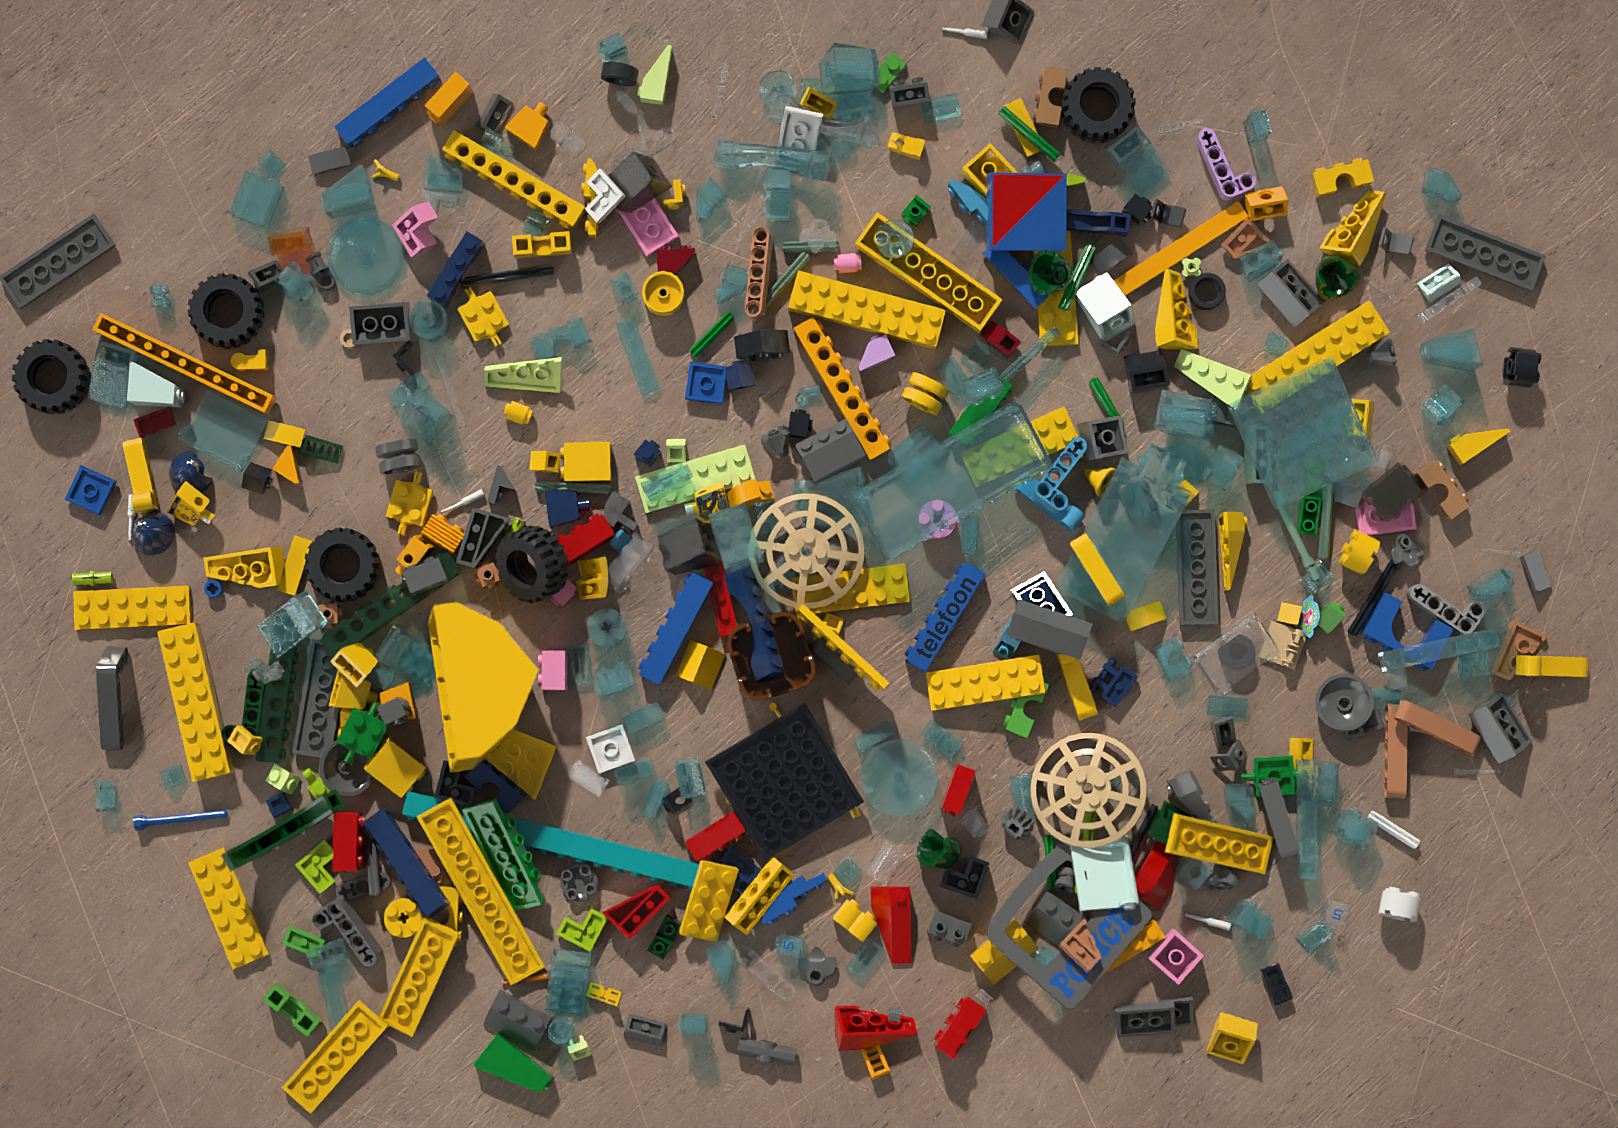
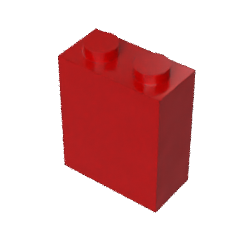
M955 764L940 808L944 809L943 813L954 817L956 813L961 814L976 770Z

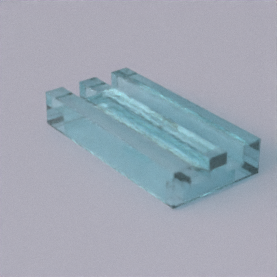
M588 644L570 645L569 656L572 684L592 682ZM581 648H584L587 679H584ZM573 649H577L580 679L577 680Z
M868 937L845 968L861 980L884 948ZM871 943L872 946L854 969L851 968L867 945ZM876 947L878 951L859 974L857 972Z

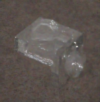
M279 661L264 671H261L256 663L252 665L254 677L258 682L262 680L264 684L271 680H277L282 676V672H284Z

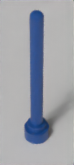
M226 810L152 818L134 815L133 822L135 831H140L150 825L225 818L228 816V812Z

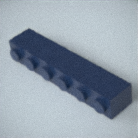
M382 808L364 821L367 826L365 828L367 833L375 838L377 848L381 853H385L388 865L392 869L395 868L398 873V880L409 889L407 891L408 895L412 900L417 901L419 904L418 910L423 916L434 917L451 904L389 810Z

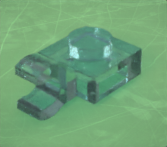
M489 128L485 130L479 144L494 154L500 152L505 157L513 154L516 148L512 144L503 143L505 137Z

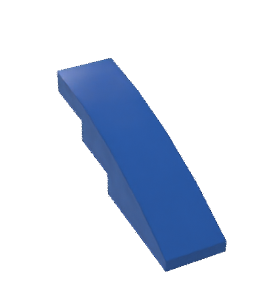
M985 250L982 253L1000 275L1013 286L1020 296L1022 295L1033 309L1049 297V295L1038 294L1032 289L1028 279V272L1008 251Z

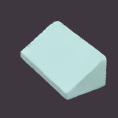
M1448 263L1417 283V285L1431 303L1459 285L1461 279L1458 272Z

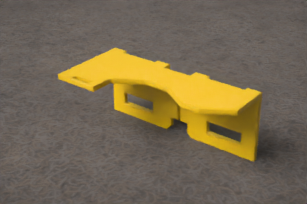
M591 982L586 996L617 1006L622 992L611 988L605 990L604 986ZM594 985V986H597V987H600V988H599V990H598V989L592 988V986Z

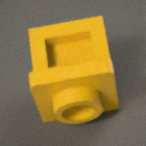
M681 179L673 180L675 199L663 200L664 207L678 209L680 208L679 206L683 205V196H686L685 184L681 185Z

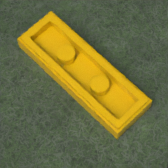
M1021 98L1004 105L1037 133ZM1014 129L1027 158L1041 152Z
M294 535L277 587L278 591L296 596L304 573V565L306 564L305 554H308V547L310 543L313 544V541Z

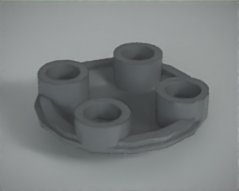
M574 863L562 872L560 879L561 889L568 899L585 901L596 892L598 876L589 865Z

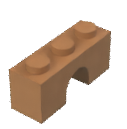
M1045 66L1044 71H1040L1038 82L1042 83L1041 90H1037L1035 101H1039L1038 108H1034L1032 119L1035 120V126L1052 129L1058 128L1062 107L1051 104L1048 95L1051 92L1064 91L1067 69Z
M1434 460L1415 473L1414 476L1424 490L1429 489L1433 485L1440 486L1443 489L1444 499L1436 506L1445 519L1449 521L1470 507L1468 504L1469 500L1464 493H1460L1456 488L1458 486L1456 481L1452 477L1449 478L1445 473V466L1440 461Z

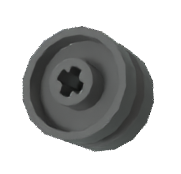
M403 439L376 446V456L380 459H386L378 464L380 474L402 473L421 467L420 456L412 454L418 450L417 440Z

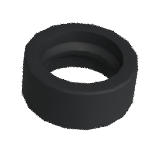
M604 62L601 79L611 84L631 87L636 85L639 70L631 65L620 62Z
M1212 273L1198 275L1191 282L1188 289L1191 303L1201 310H1212L1218 307L1226 294L1223 280ZM1211 281L1216 284L1218 295L1214 301L1205 303L1198 299L1196 288L1200 282Z

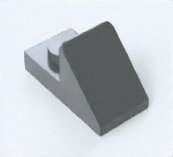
M498 465L487 503L495 506L497 502L502 500L503 491H501V488L516 491L504 469Z

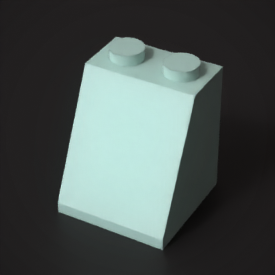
M1108 273L1097 276L1092 282L1081 286L1077 290L1075 296L1078 304L1103 341H1108L1135 324L1130 302Z
M130 362L127 401L134 405L181 408V403L184 404L185 401L183 389L142 366Z

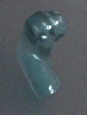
M819 385L802 387L795 398L798 406H805L810 396L819 395Z

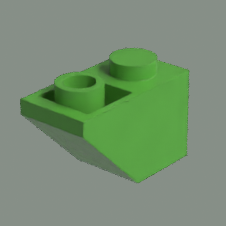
M1332 602L1325 604L1319 611L1320 619L1316 627L1324 634H1329L1347 615L1343 612L1345 609L1336 602L1334 604Z

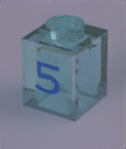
M781 933L775 941L776 953L802 958L806 938Z

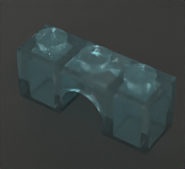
M577 317L568 320L567 324L562 327L557 325L550 328L549 333L544 335L542 333L536 334L529 341L537 360L556 358L554 345L559 339L565 338L570 340L574 349L592 342L582 318L577 319Z

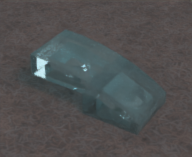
M417 371L386 394L398 409L429 389L431 385L422 372Z

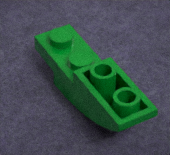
M1306 457L1298 504V534L1316 536L1326 459Z

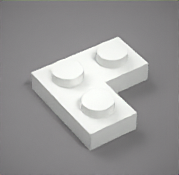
M599 168L587 181L598 196L585 208L597 223H601L626 197L609 176Z

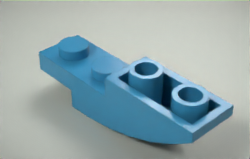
M950 180L947 190L953 198L957 197L961 210L969 215L977 212L976 217L979 222L986 224L988 219L986 198L971 187L961 182Z

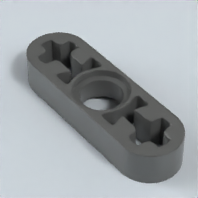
M380 872L379 876L382 875L383 878L387 879V882L384 883L385 886L380 884V890H384L390 886L391 877L386 872ZM368 876L338 885L335 891L336 896L345 897L340 894V891L343 890V886H345V889L353 888L352 883H354L357 895H354V891L349 892L347 897H345L347 900L369 894V888L366 892H361L358 889L359 882L366 881L368 883Z

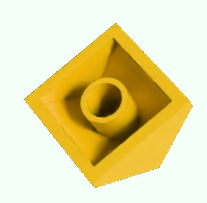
M690 640L676 676L711 690L726 654Z

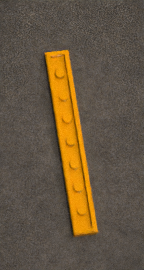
M1237 201L1113 281L1124 296L1241 223L1249 216L1240 202Z

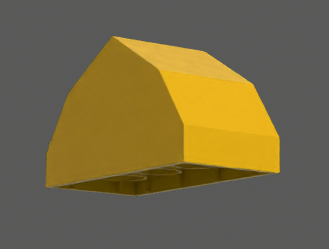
M459 603L434 605L428 620L449 768L450 772L471 770L509 737L517 723L538 669L500 623Z

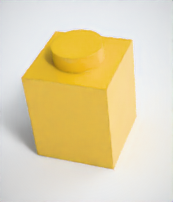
M531 451L529 470L543 473H559L561 454L549 451Z

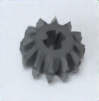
M1018 806L1014 809H1008L1001 819V827L1004 828V833L1010 834V838L1014 836L1017 841L1021 838H1027L1033 831L1034 820L1031 819V814H1027L1025 809L1021 811Z

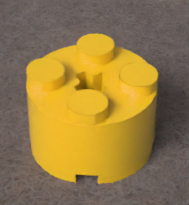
M1354 529L1350 536L1349 544L1345 543L1340 553L1342 555L1338 563L1358 574H1364L1374 560L1372 557L1374 552L1377 553L1380 541Z
M408 897L400 898L393 901L386 908L384 923L392 935L405 938L417 933L425 917L418 910L419 904L417 901ZM403 912L405 915H409V919L406 920V923L404 920H401Z

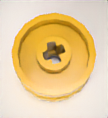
M666 271L655 272L643 284V300L648 310L653 314L663 317L670 316L678 312L682 307L685 298L683 284L673 273ZM667 291L665 296L660 295V293Z
M913 372L908 381L913 388L906 387L901 398L922 411L938 415L942 408L938 400H946L950 390L929 377Z

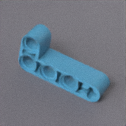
M1081 437L1074 438L1067 445L1033 490L1035 500L1054 514L1061 513L1068 505L1067 497L1057 487L1087 449V443ZM1076 445H1079V449L1073 455L1071 453ZM1061 459H1068L1070 466H1064ZM1050 473L1057 474L1059 480L1053 481L1050 478ZM1039 488L1046 489L1047 495H1040ZM1054 500H1060L1062 502V507H1056L1054 505Z
M1024 472L1013 488L1071 533L1074 532L1086 515L1075 506H1070L1069 504L1059 514L1049 511L1033 497V490L1039 481ZM1039 488L1040 495L1046 496V489ZM1056 499L1054 500V505L1061 508L1062 502Z

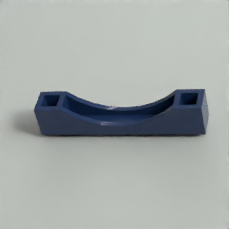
M1066 209V230L1127 237L1131 214Z
M738 566L725 574L724 578L729 593L736 597L743 605L751 622L753 631L751 666L755 680L769 682L785 673L783 662L755 574L751 566Z

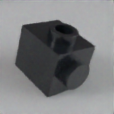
M1135 193L1124 206L1122 212L1131 214V219L1140 225L1142 221L1146 223L1150 219V212L1153 207L1147 198H1141Z
M795 409V412H791L788 427L790 437L806 439L807 431L812 430L813 420L809 419L810 414H806V410Z
M250 462L243 473L241 487L263 495L266 489H270L272 486V469Z

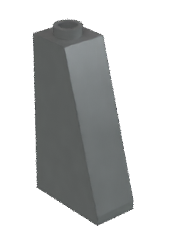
M1266 778L1258 786L1281 858L1300 853L1279 783L1277 779Z

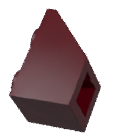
M689 245L680 246V249H672L671 246L661 247V250H657L658 272L666 271L678 275L696 255L695 248H691Z
M991 320L978 335L1007 360L1021 344V341L1008 330Z

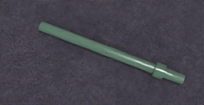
M1271 479V483L1266 484L1299 551L1304 568L1308 570L1313 582H1316L1320 577L1314 566L1315 562L1309 556Z

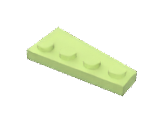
M1182 349L1174 365L1178 371L1236 411H1238L1252 378L1248 373Z
M562 357L485 366L484 386L560 393Z

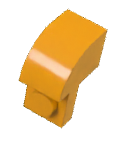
M756 479L743 482L727 493L732 511L747 510L755 503L772 501L775 498L770 482H757Z

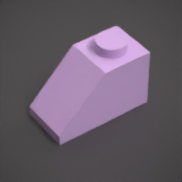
M881 334L870 338L871 341L868 342L858 370L860 373L895 358L894 351L886 335L881 336Z

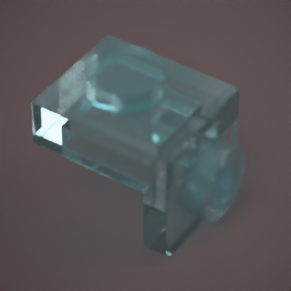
M102 780L94 783L96 811H116L117 788L114 782Z

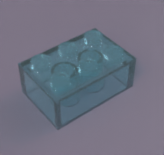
M745 503L708 514L727 573L764 562Z

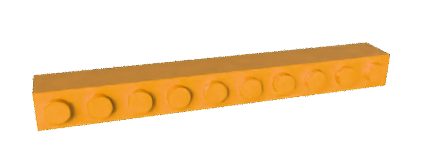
M100 313L92 329L104 337L269 415L277 399L275 396L103 313Z

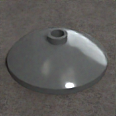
M1337 674L1321 684L1316 694L1315 706L1318 716L1327 726L1338 731H1351L1361 727L1368 721L1373 712L1374 697L1368 684L1361 678L1352 674ZM1344 701L1348 703L1346 708L1341 706V703Z
M334 741L323 751L319 761V774L323 784L330 791L336 789L340 796H354L362 793L370 786L374 779L363 767L370 758L356 754L352 764H349L348 761H344L349 750ZM343 763L347 766L344 771L341 769Z

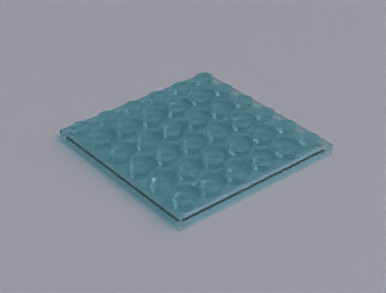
M1332 357L1326 358L1227 404L1274 510L1379 462Z

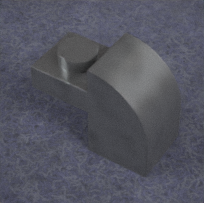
M613 491L604 508L606 520L614 529L619 522L621 523L620 528L627 532H630V530L635 532L639 525L623 515L630 501Z

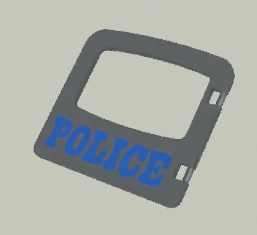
M1063 843L1052 850L1009 896L989 923L987 937L992 945L1064 1008L1073 1009L1148 923L1152 913L1140 900L1133 910H1124V908L1097 910L1087 922V928L1090 935H1093L1095 946L1102 958L1088 973L1063 950L1047 965H1040L1006 935L1005 929L1022 905L1046 878L1064 862L1069 861L1073 864L1070 845Z

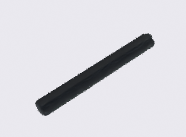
M553 264L462 277L460 285L462 288L553 275L554 267Z
M1391 558L1349 627L1348 633L1350 635L1357 636L1402 562L1394 564Z

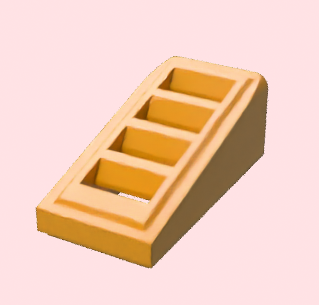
M880 1045L868 1050L861 1049L872 1080L891 1073ZM878 1051V1054L868 1058V1054ZM881 1058L880 1062L873 1065L870 1064V1062ZM884 1066L885 1069L874 1073V1069Z

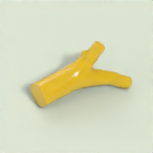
M374 160L376 170L379 172L372 175L373 179L386 177L397 182L399 174L387 170L377 160Z
M833 873L827 877L834 887L836 899L839 898V892L842 896L845 893L854 894L853 891L845 888Z

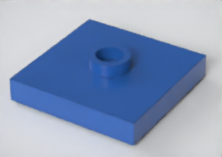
M690 361L685 400L723 405L727 379L725 367L727 366Z
M81 465L64 500L101 516L117 481Z

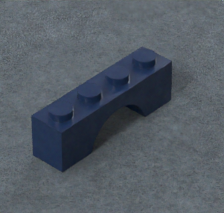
M466 231L427 294L431 301L445 309L447 308L456 293L462 276L468 267L476 261L484 248L485 243L483 240Z

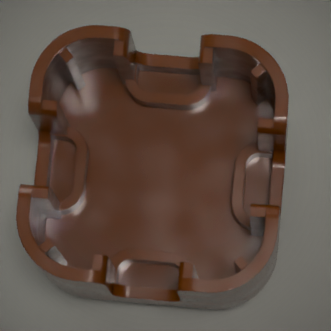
M781 612L768 618L785 673L769 682L755 680L751 666L753 654L751 623L737 626L728 636L727 647L740 689L751 700L764 701L808 686L813 680L815 664L808 647L801 621L791 613Z

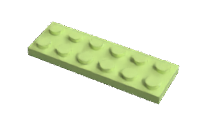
M741 445L635 476L645 513L647 514L695 500V491L719 482H723L724 490L726 491L743 482L754 480L755 476L746 445Z

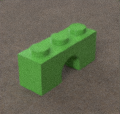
M1044 683L1045 690L1047 691L1049 685ZM1045 694L1013 698L1010 705L1013 710L1011 715L1007 714L1003 725H1006L1004 730L1027 738L1034 720L1025 716L1023 712L1024 704L1029 700L1042 703Z
M280 983L274 984L262 999L276 1012L279 1011L293 1022L292 1025L307 1037L313 1033L323 1020Z

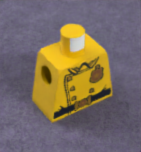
M186 481L175 494L167 510V513L192 526H195L199 519L210 524L215 517L213 513L206 509L210 500Z

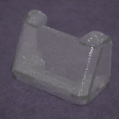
M1255 612L1190 658L1217 695L1220 693L1225 695L1232 690L1231 685L1267 660L1271 663L1280 657L1278 653L1281 650Z

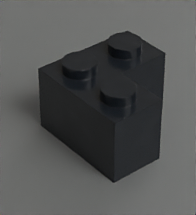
M760 329L734 336L736 358L744 359L745 362H754L757 357L758 359H765L771 356L772 359L783 358V354L790 353L788 330Z
M443 760L434 798L447 800L452 797L454 803L471 806L475 804L478 789L460 784L463 771L450 772L449 761Z
M969 856L964 874L946 868L939 886L977 899L989 862Z

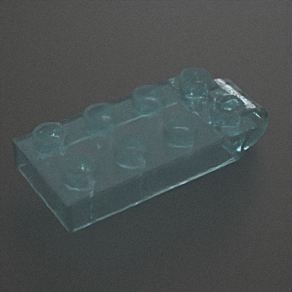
M1152 443L1146 452L1138 457L1139 465L1124 457L1121 458L1082 535L1084 533L1088 535L1126 597L1109 607L1074 550L1054 586L1056 590L1124 624L1191 493L1177 485V483H1181L1184 479L1183 472L1187 461Z

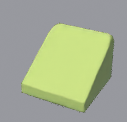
M686 439L666 440L667 462H686Z

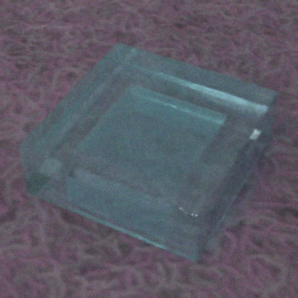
M1269 332L1263 351L1282 356L1288 337Z

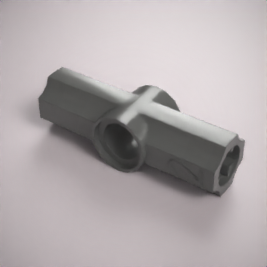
M740 1037L737 1054L753 1057L763 1062H778L794 1066L797 1049L777 1045V1043L771 1041H756Z

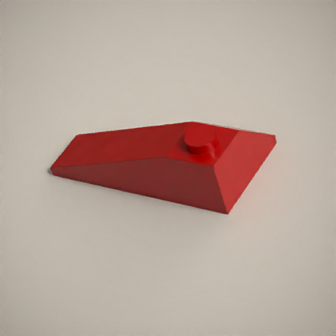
M1155 841L1136 873L1135 881L1138 897L1161 910L1171 892L1178 855L1165 852L1167 845Z
M910 886L870 887L871 907L891 963H911Z
M854 1005L835 1006V1039L838 1051H857L916 1036L917 1029L914 1018L892 1013L884 1015L877 1013L878 1010L871 1009V1012L860 1010L859 1006Z

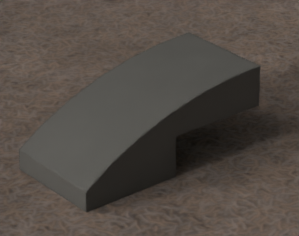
M347 146L308 156L313 175L330 170H339L352 165Z
M1324 479L1323 484L1334 485V503H1340L1355 509L1358 508L1363 490Z
M1379 709L1373 710L1368 721L1361 727L1351 731H1343L1346 740L1385 727Z

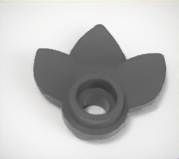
M1406 534L1396 536L1393 541L1394 548L1391 551L1394 564L1403 561L1412 571L1415 570L1419 558L1424 557L1423 549L1417 542L1411 541L1410 537Z
M815 947L810 952L808 959H798V968L802 974L807 976V980L811 985L820 986L825 982L826 976L834 972L836 957L825 958L823 951ZM816 972L820 974L819 980L814 979Z

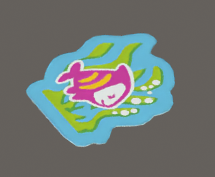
M1312 594L1303 602L1299 628L1309 638L1313 635V629L1317 626L1320 619L1319 607L1313 601L1314 596Z

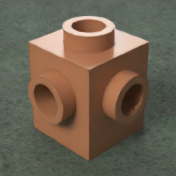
M490 561L479 564L480 568L475 569L477 574L474 575L478 586L488 587V590L498 587V583L502 582V579H499V571L496 570V564L494 562L490 563ZM486 571L491 572L490 578L485 577Z
M333 600L322 601L323 605H317L318 609H315V621H318L320 625H324V628H335V624H341L343 608H340L339 604H334ZM327 610L331 612L328 618L325 617V611Z

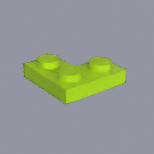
M324 839L295 866L319 894H322L336 882L324 868L333 859V847Z
M591 908L583 925L565 916L556 934L591 952L608 918Z

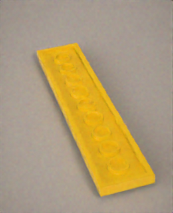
M452 797L418 815L417 818L510 985L544 968L543 960L486 861Z

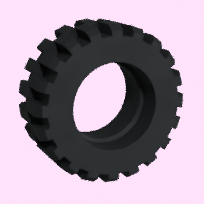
M1095 67L1094 70H1090V68L1085 69L1083 73H1078L1074 76V79L1069 82L1063 94L1061 114L1062 118H1065L1064 123L1067 128L1070 127L1072 129L1071 133L1074 136L1078 134L1083 141L1088 139L1090 143H1096L1097 141L1105 143L1109 139L1117 138L1119 134L1126 130L1134 115L1136 100L1133 98V88H1129V81L1126 78L1124 80L1121 78L1122 74L1119 72L1115 74L1111 72L1112 69L1106 67L1105 70H1101V67ZM1100 89L1113 97L1116 103V110L1110 119L1094 121L1083 113L1080 103L1082 96L1087 91Z
M218 273L216 277L211 275L207 277V281L198 283L200 287L197 290L193 289L191 293L193 298L188 301L190 310H187L191 319L189 321L191 326L202 339L213 346L229 349L230 347H240L242 343L247 344L252 336L256 337L258 334L256 332L257 329L262 328L263 322L261 320L265 317V311H263L264 303L260 298L261 295L254 286L244 278L237 277L231 273L228 275ZM224 294H233L243 303L241 319L229 328L215 326L209 316L210 307L214 300Z
M43 339L42 342H33L32 347L26 346L23 349L24 354H18L16 358L19 360L17 365L13 364L12 370L15 371V375H11L12 381L15 382L13 388L19 394L18 397L21 401L39 412L53 415L54 413H65L67 409H74L76 403L80 404L83 401L82 395H87L88 389H86V386L90 384L91 380L88 377L90 370L86 366L87 361L80 355V352L70 345L55 339L54 341ZM56 359L66 366V383L58 392L50 395L44 394L36 386V372L44 362Z
M527 526L504 537L497 548L498 552L495 560H497L496 570L499 571L498 576L500 580L502 579L505 589H509V593L512 596H517V599L527 603H537L558 593L565 586L569 575L567 573L569 571V564H567L568 556L563 550L565 548L558 542L559 539L556 536L551 535L552 532L539 526ZM527 554L533 560L537 569V574L531 568Z
M338 527L333 530L328 529L321 536L318 535L314 538V543H310L308 547V554H305L306 564L304 565V570L307 572V580L312 584L311 587L326 598L339 602L354 601L358 597L365 596L368 590L371 591L374 587V582L379 578L378 571L381 570V565L379 564V553H377L374 543L368 537L353 529ZM348 547L353 549L359 556V572L349 582H335L326 573V558L335 548Z

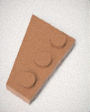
M1512 620L1490 673L1510 681L1516 674V655L1533 654L1539 644L1548 636Z

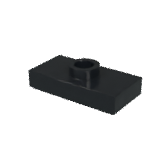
M1279 962L1260 969L1275 1006L1293 999Z

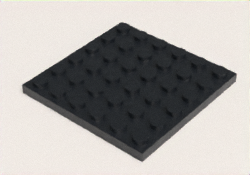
M805 702L705 761L764 861L864 803L862 796Z

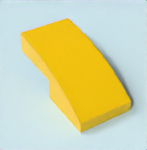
M268 420L264 439L301 448L306 430Z

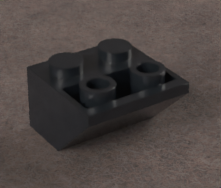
M1161 350L1123 356L1130 394L1167 388L1170 385L1167 365Z

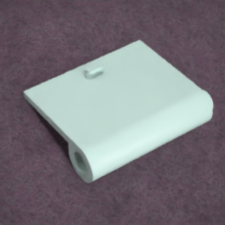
M1128 835L1114 843L1098 848H1080L1070 845L1080 911L1114 908L1133 910L1139 904Z

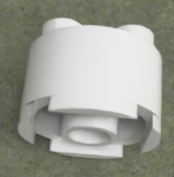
M1395 887L1385 888L1382 891L1378 914H1384L1383 916L1405 921V918H1408L1410 922H1417L1421 903L1420 894L1411 891L1401 893V889Z

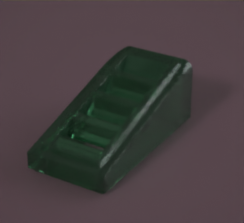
M305 435L299 454L338 464L343 445ZM309 441L313 442L311 451H307ZM317 443L321 444L318 454L314 453ZM326 445L328 446V449L326 452V456H323L322 453L324 450V446ZM332 447L336 448L334 456L330 458Z

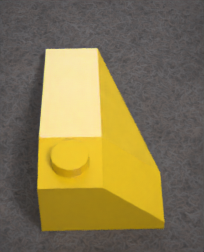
M1369 190L1354 205L1353 212L1348 217L1344 216L1340 220L1342 223L1335 230L1332 228L1320 246V250L1330 256L1341 257L1352 265L1360 266L1369 251L1386 193Z
M1222 512L1218 515L1224 591L1231 590L1245 528H1247V517L1244 516L1243 512Z
M282 546L203 558L206 577L238 582L239 584L252 585L258 588L279 585L285 566Z

